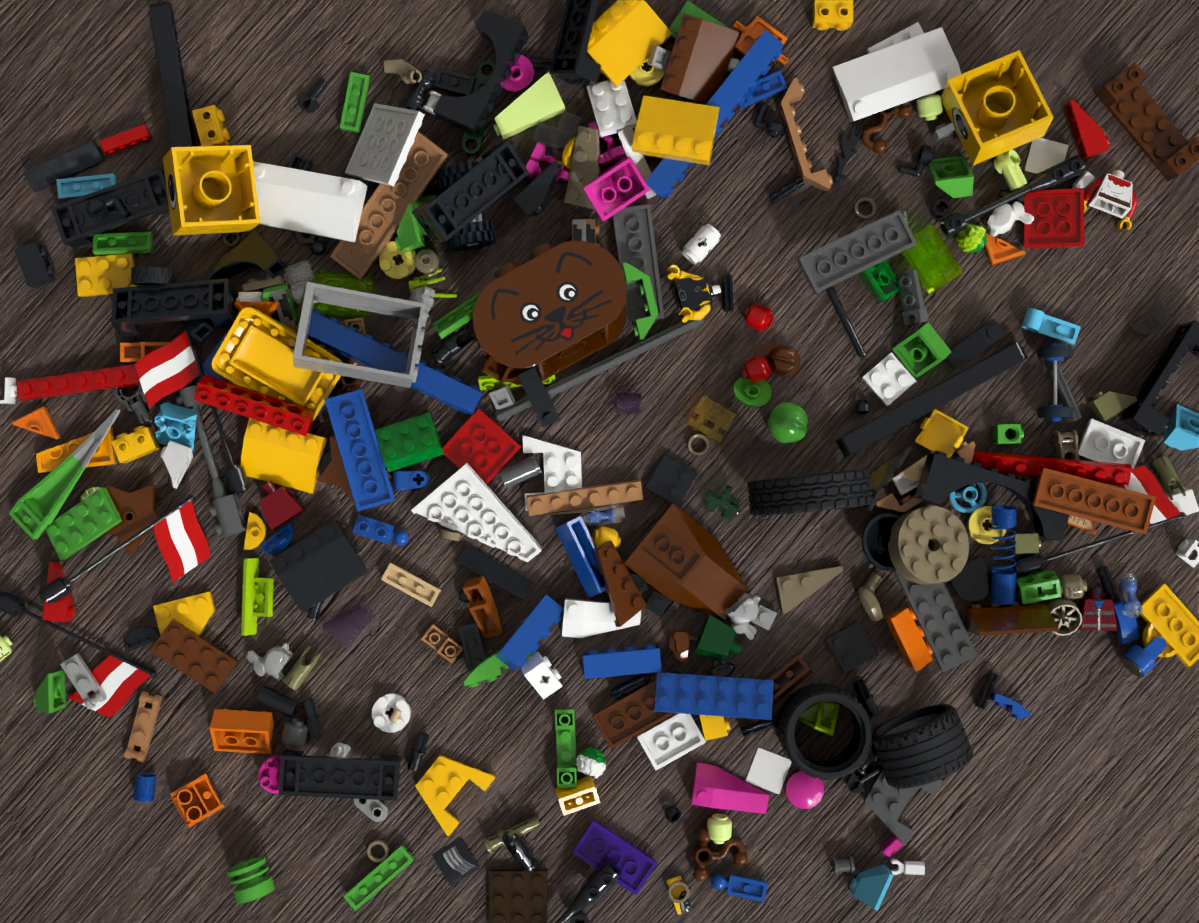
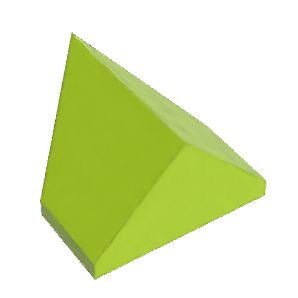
M833 701L817 702L806 708L798 720L832 736L840 704Z

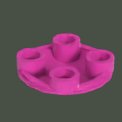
M281 755L267 758L261 764L258 771L260 785L270 793L279 794Z
M799 770L789 778L785 792L789 801L794 806L801 809H809L821 801L824 794V785L818 777L813 778Z

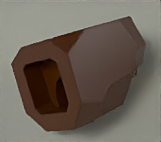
M670 630L669 649L673 651L674 658L679 660V662H686L688 659L690 632Z

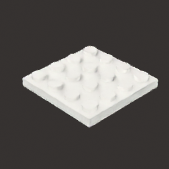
M374 103L345 173L352 177L394 187L402 166L406 162L408 152L414 143L417 131L422 124L424 114L420 111Z

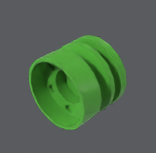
M265 856L243 860L226 871L228 877H233L229 880L230 884H240L232 891L237 904L250 902L275 890L276 887L272 876H262V874L269 870L268 865L262 866L267 862Z

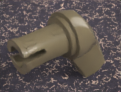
M402 59L384 60L385 74L398 75L403 82L410 85L421 81V72Z
M871 573L865 585L858 589L859 600L868 617L873 622L883 618L880 605L874 594L882 578L875 573Z

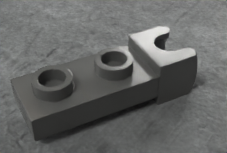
M917 269L897 274L905 325H915L916 320L917 322H927L929 318L927 308H924Z

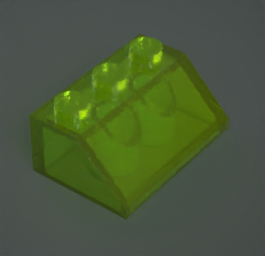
M933 224L913 235L917 245L902 252L903 256L911 264L912 270L917 269L922 286L929 294L963 273Z
M316 272L313 283L373 294V274H366L362 280L352 273ZM319 302L313 305V309L320 311L323 315L370 316L371 313Z

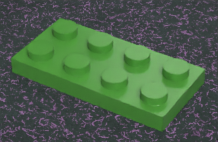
M101 487L55 519L50 525H47L45 531L59 559L66 560L122 522V519L107 489Z

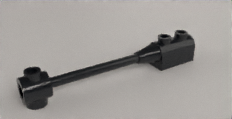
M1075 155L1038 173V176L1027 183L1026 186L963 216L956 212L939 221L941 231L949 238L965 230L966 222L1029 192L1043 189L1049 190L1085 172L1084 162L1080 156Z
M607 858L581 884L580 891L571 903L570 908L555 923H566L575 913L594 903L621 876L622 871Z

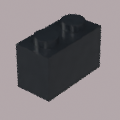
M33 242L14 250L28 286L36 288L56 280L54 276L56 274L55 268L49 263L47 258L49 253L44 245Z

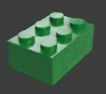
M430 412L375 430L382 459L389 472L444 455L435 420Z

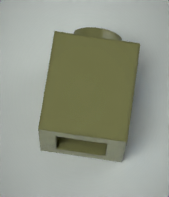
M1017 533L1014 537L1010 538L1017 542L1014 547H1011L1017 554L1039 553L1041 538L1038 537V533ZM1010 541V546L1015 544V542Z

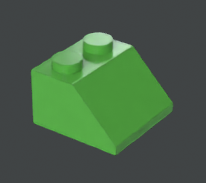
M929 322L892 349L914 379L936 366L952 353Z

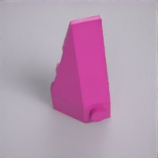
M697 762L690 798L691 804L766 814L769 794L716 765Z

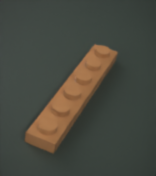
M640 479L526 496L529 516L643 500Z

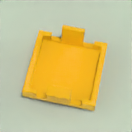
M934 409L930 418H925L920 428L922 431L915 442L933 453L935 451L947 453L946 457L951 458L964 440L963 437L969 427Z

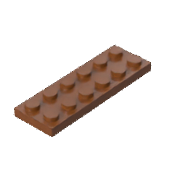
M1041 468L1032 505L1146 535L1156 497Z

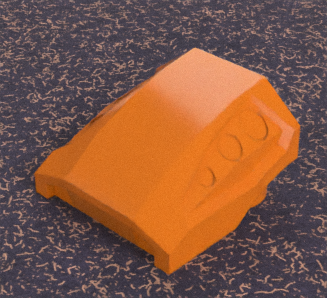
M206 773L170 793L174 805L188 828L225 807Z

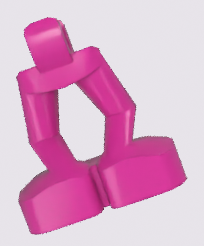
M595 121L588 124L589 128L599 130ZM611 135L601 137L607 142L608 151L605 153L600 152L598 156L600 168L626 156L623 146L614 147V139Z
M537 142L526 165L529 174L526 176L528 179H531L536 173L539 176L543 172L539 167V162L544 161L551 165L557 160L553 156L545 155L546 146L540 142ZM564 165L561 167L556 182L558 179L567 182L570 173L563 170Z

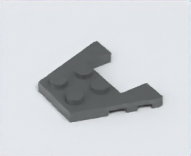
M881 768L864 801L899 841L906 846L914 830L897 820L916 787L897 789L889 786ZM940 779L918 787L935 795L942 780Z

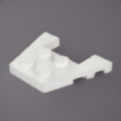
M523 436V453H543L544 493L582 488L581 452ZM525 493V511H528L526 496L542 493Z

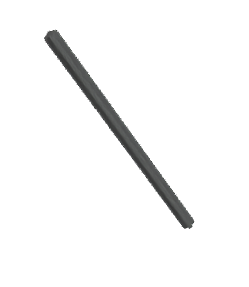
M702 319L688 320L685 323L679 322L545 387L549 397H552L703 324L704 321ZM528 396L510 406L495 411L498 421H502L531 407L532 404Z

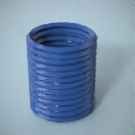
M151 773L136 774L133 800L152 802L155 798L157 776Z

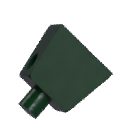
M709 615L703 625L694 653L724 660L729 652L739 656L743 645L733 641L736 634L734 629Z

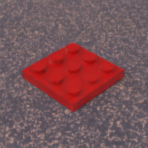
M1084 188L1039 190L1024 195V210L1034 217L1031 224L1024 223V249L1084 247Z
M478 408L443 447L444 455L459 469L468 463L485 484L488 485L519 451L521 446Z

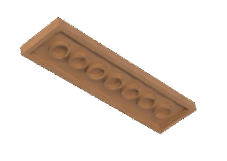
M417 131L414 143L408 152L406 162L402 166L394 187L380 183L362 209L355 242L341 240L330 257L358 279L362 280L397 231L408 204H413V206L416 204L449 154Z

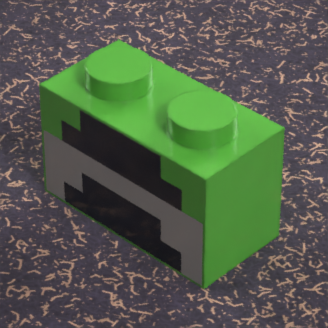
M287 283L264 288L261 301L280 302L281 304L272 314L271 318L286 326L296 325L297 316Z

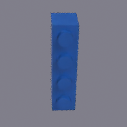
M582 517L575 518L555 528L588 598L605 591V580L603 575L600 574L594 550L597 548Z
M546 594L496 657L513 671L518 667L521 669L528 661L526 656L530 652L533 654L540 646L538 641L541 637L545 639L551 632L549 627L552 624L556 625L563 617L561 612L564 608Z
M645 644L644 648L636 649V646L624 647L625 650H617L616 647L606 648V652H598V649L586 650V654H583L585 679L662 672L660 648L655 647V644Z

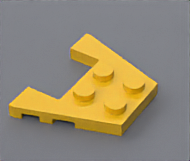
M439 755L415 787L446 835L450 836L460 821L445 810L448 804L468 779L485 791L496 776Z

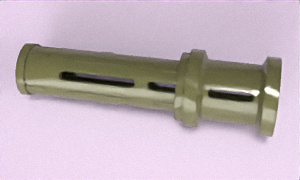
M535 815L505 831L499 830L497 834L489 838L484 837L483 840L491 854L493 850L503 845L505 846L502 841L504 834H508L512 839L513 834H518L520 837L542 825L538 816Z

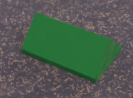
M886 261L858 273L878 305L900 291L898 279Z

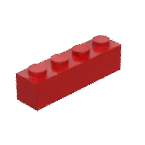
M143 124L100 140V144L104 153L112 155L115 151H122L127 149L126 147L136 146L140 142H147L152 137L148 127Z

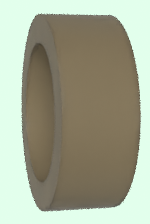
M867 197L859 199L854 206L855 215L864 220L871 218L876 211L875 202ZM861 202H867L871 205L872 211L869 215L865 216L859 213L858 205Z
M694 435L688 441V449L694 455H703L709 449V441L704 435ZM702 438L705 441L706 446L702 452H695L692 449L691 443L693 439Z
M440 529L439 537L454 541L460 540L461 533Z
M380 839L372 841L367 849L368 857L374 862H382L389 854L388 844ZM373 845H382L385 849V855L381 858L374 857L371 853Z
M681 880L672 882L668 888L670 899L675 903L685 902L689 897L688 885ZM676 885H682L686 889V895L681 899L674 898L671 893Z

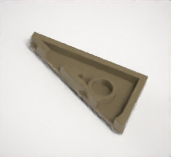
M843 566L776 577L782 614L788 613L841 573Z

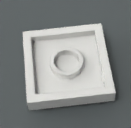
M892 352L862 377L885 406L890 405L916 382Z

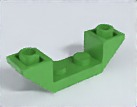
M625 262L622 264V271L626 284L642 281V284H639L641 295H645L646 302L643 303L645 313L650 315L649 317L636 319V325H633L635 337L639 336V339L643 340L658 317L656 301L650 277Z
M574 709L555 710L557 788L577 787Z

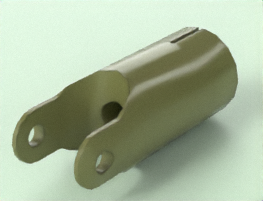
M1164 456L1153 461L1152 466L1170 500H1173V495L1169 489L1171 485L1177 486L1182 495L1186 496L1185 489L1169 457Z
M311 646L305 649L283 680L287 686L294 690H298L321 656V654H318L313 662L307 665L305 656Z

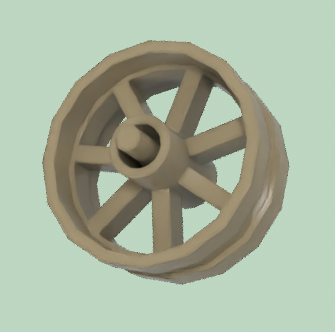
M1061 598L1048 604L1047 607L1050 613L1057 615L1053 618L1055 622L1058 621L1059 631H1052L1053 633L1062 636L1070 635L1081 626L1082 614L1073 601ZM1065 606L1071 607L1070 609L1065 611ZM1076 610L1077 615L1071 616L1070 614Z

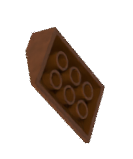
M684 13L660 90L707 104L724 82L739 32Z
M1016 601V603L1010 605H999L992 602L989 603V606L982 607V604L977 603L970 604V607L964 608L966 631L978 636L1059 631V627L1047 605L1039 603V601L1028 604H1020V601Z

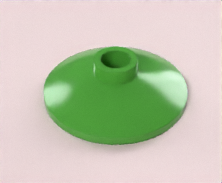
M743 376L734 384L733 391L735 397L747 406H763L771 398L772 390L765 380L754 384L750 379L746 380Z

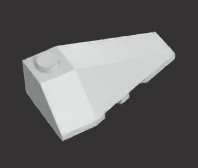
M566 598L562 636L584 638L640 625L641 611L621 627H616L614 622L616 620L614 611H611L609 605L611 602Z

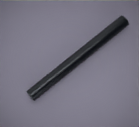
M828 288L826 291L859 358L865 356L866 353L834 288Z

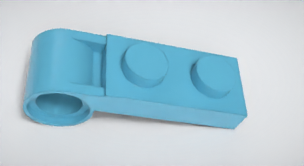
M1027 308L1021 327L1037 334L1075 345L1081 326L1045 315L1040 310Z

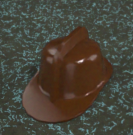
M766 343L761 345L755 356L760 355L763 358H767L772 369L769 372L770 374L788 377L794 375L800 367L799 354L795 349L788 346Z

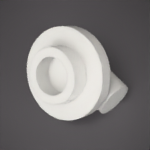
M337 743L332 747L330 757H346L351 747L347 744Z

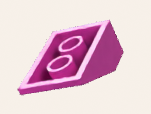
M631 157L621 159L582 188L602 222L650 191Z

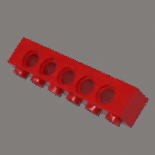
M204 375L199 380L194 396L196 401L303 436H307L312 428L316 410L208 375Z

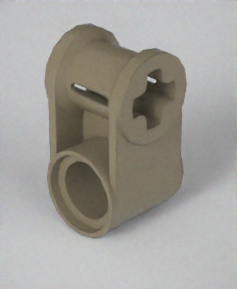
M1055 431L1056 458L1064 459L1065 453H1068L1072 460H1079L1077 431Z

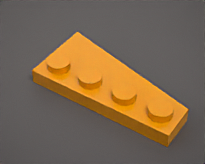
M112 426L87 467L117 464L116 453L111 443L114 441ZM92 433L37 453L38 473L52 472Z

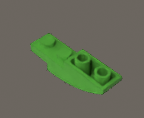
M501 649L476 664L461 680L462 685L472 688L478 686L479 682L486 680V682L497 680V676L502 675L500 667L503 669L509 668L496 657ZM530 652V653L526 656V658L528 659L529 657H531L532 655H534L536 652H534L533 654Z

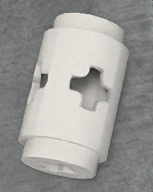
M708 223L702 226L683 247V256L694 265L698 262L700 263L706 257L708 251L712 250L719 242L720 233ZM703 241L705 243L704 246L699 247L698 243Z

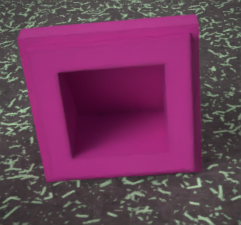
M892 835L880 846V849L885 855L891 857L903 844L895 835Z

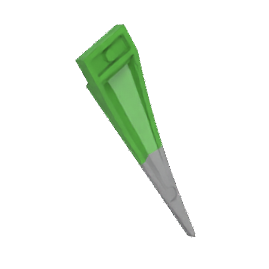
M115 410L69 457L22 496L11 509L9 515L32 539H38L47 525L53 522L119 415L120 410Z

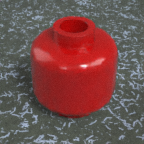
M755 303L752 307L748 306L744 313L746 324L758 331L768 329L774 319L772 310L759 303Z
M760 355L746 360L744 363L745 369H742L745 379H750L754 384L769 378V372L772 371L767 358H763Z

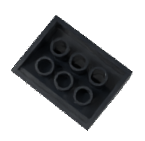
M333 520L269 560L278 578L303 613L369 572L343 525L336 520Z

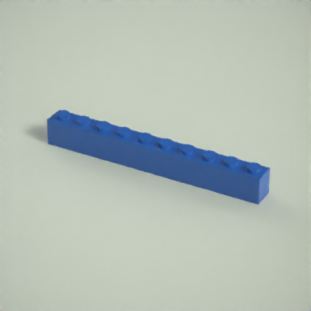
M766 30L706 104L708 106L720 107L715 137L722 131L721 125L724 121L729 122L733 117L735 107L737 105L740 107L747 99L746 93L749 90L753 91L759 84L758 78L761 75L765 76L771 69L770 63L773 59L777 61L783 53L781 50L783 43ZM663 158L645 182L649 189L658 197L663 199L666 196L668 198L675 190L673 188L674 184L677 181L680 183L687 174L685 170L689 166L692 168L695 163Z
M312 310L307 338L369 368L405 373L408 360L407 353L403 351L398 353L392 350L393 347L384 342L382 344L377 343L374 337L368 334L363 336L357 333V329L351 326L346 328L340 325V321L332 317L327 319L322 316L323 313L320 311ZM419 360V364H415L418 367L416 383L412 382L411 388L472 416L482 396L478 387L471 384L467 386L462 383L461 379L455 376L450 378L439 368L427 367L428 364L422 360Z

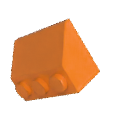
M903 606L884 615L908 668L917 672L933 660L931 657L933 651L928 643L925 644L922 638L925 636L920 626L917 627L914 621L916 616L912 609Z
M214 709L210 724L214 751L272 754L274 736L272 712Z

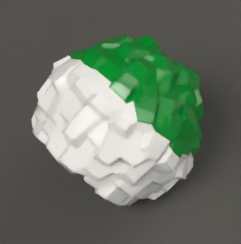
M589 747L580 752L576 758L577 771L583 772L585 775L598 778L606 770V760L602 750Z

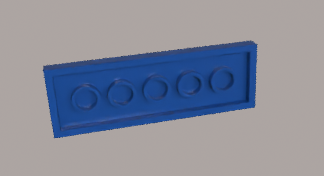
M363 390L324 399L357 512L395 501Z
M657 672L654 711L772 720L774 680Z

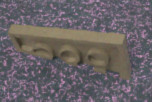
M578 127L564 203L594 209L582 188L600 174V166L598 164V156L600 155L599 130Z

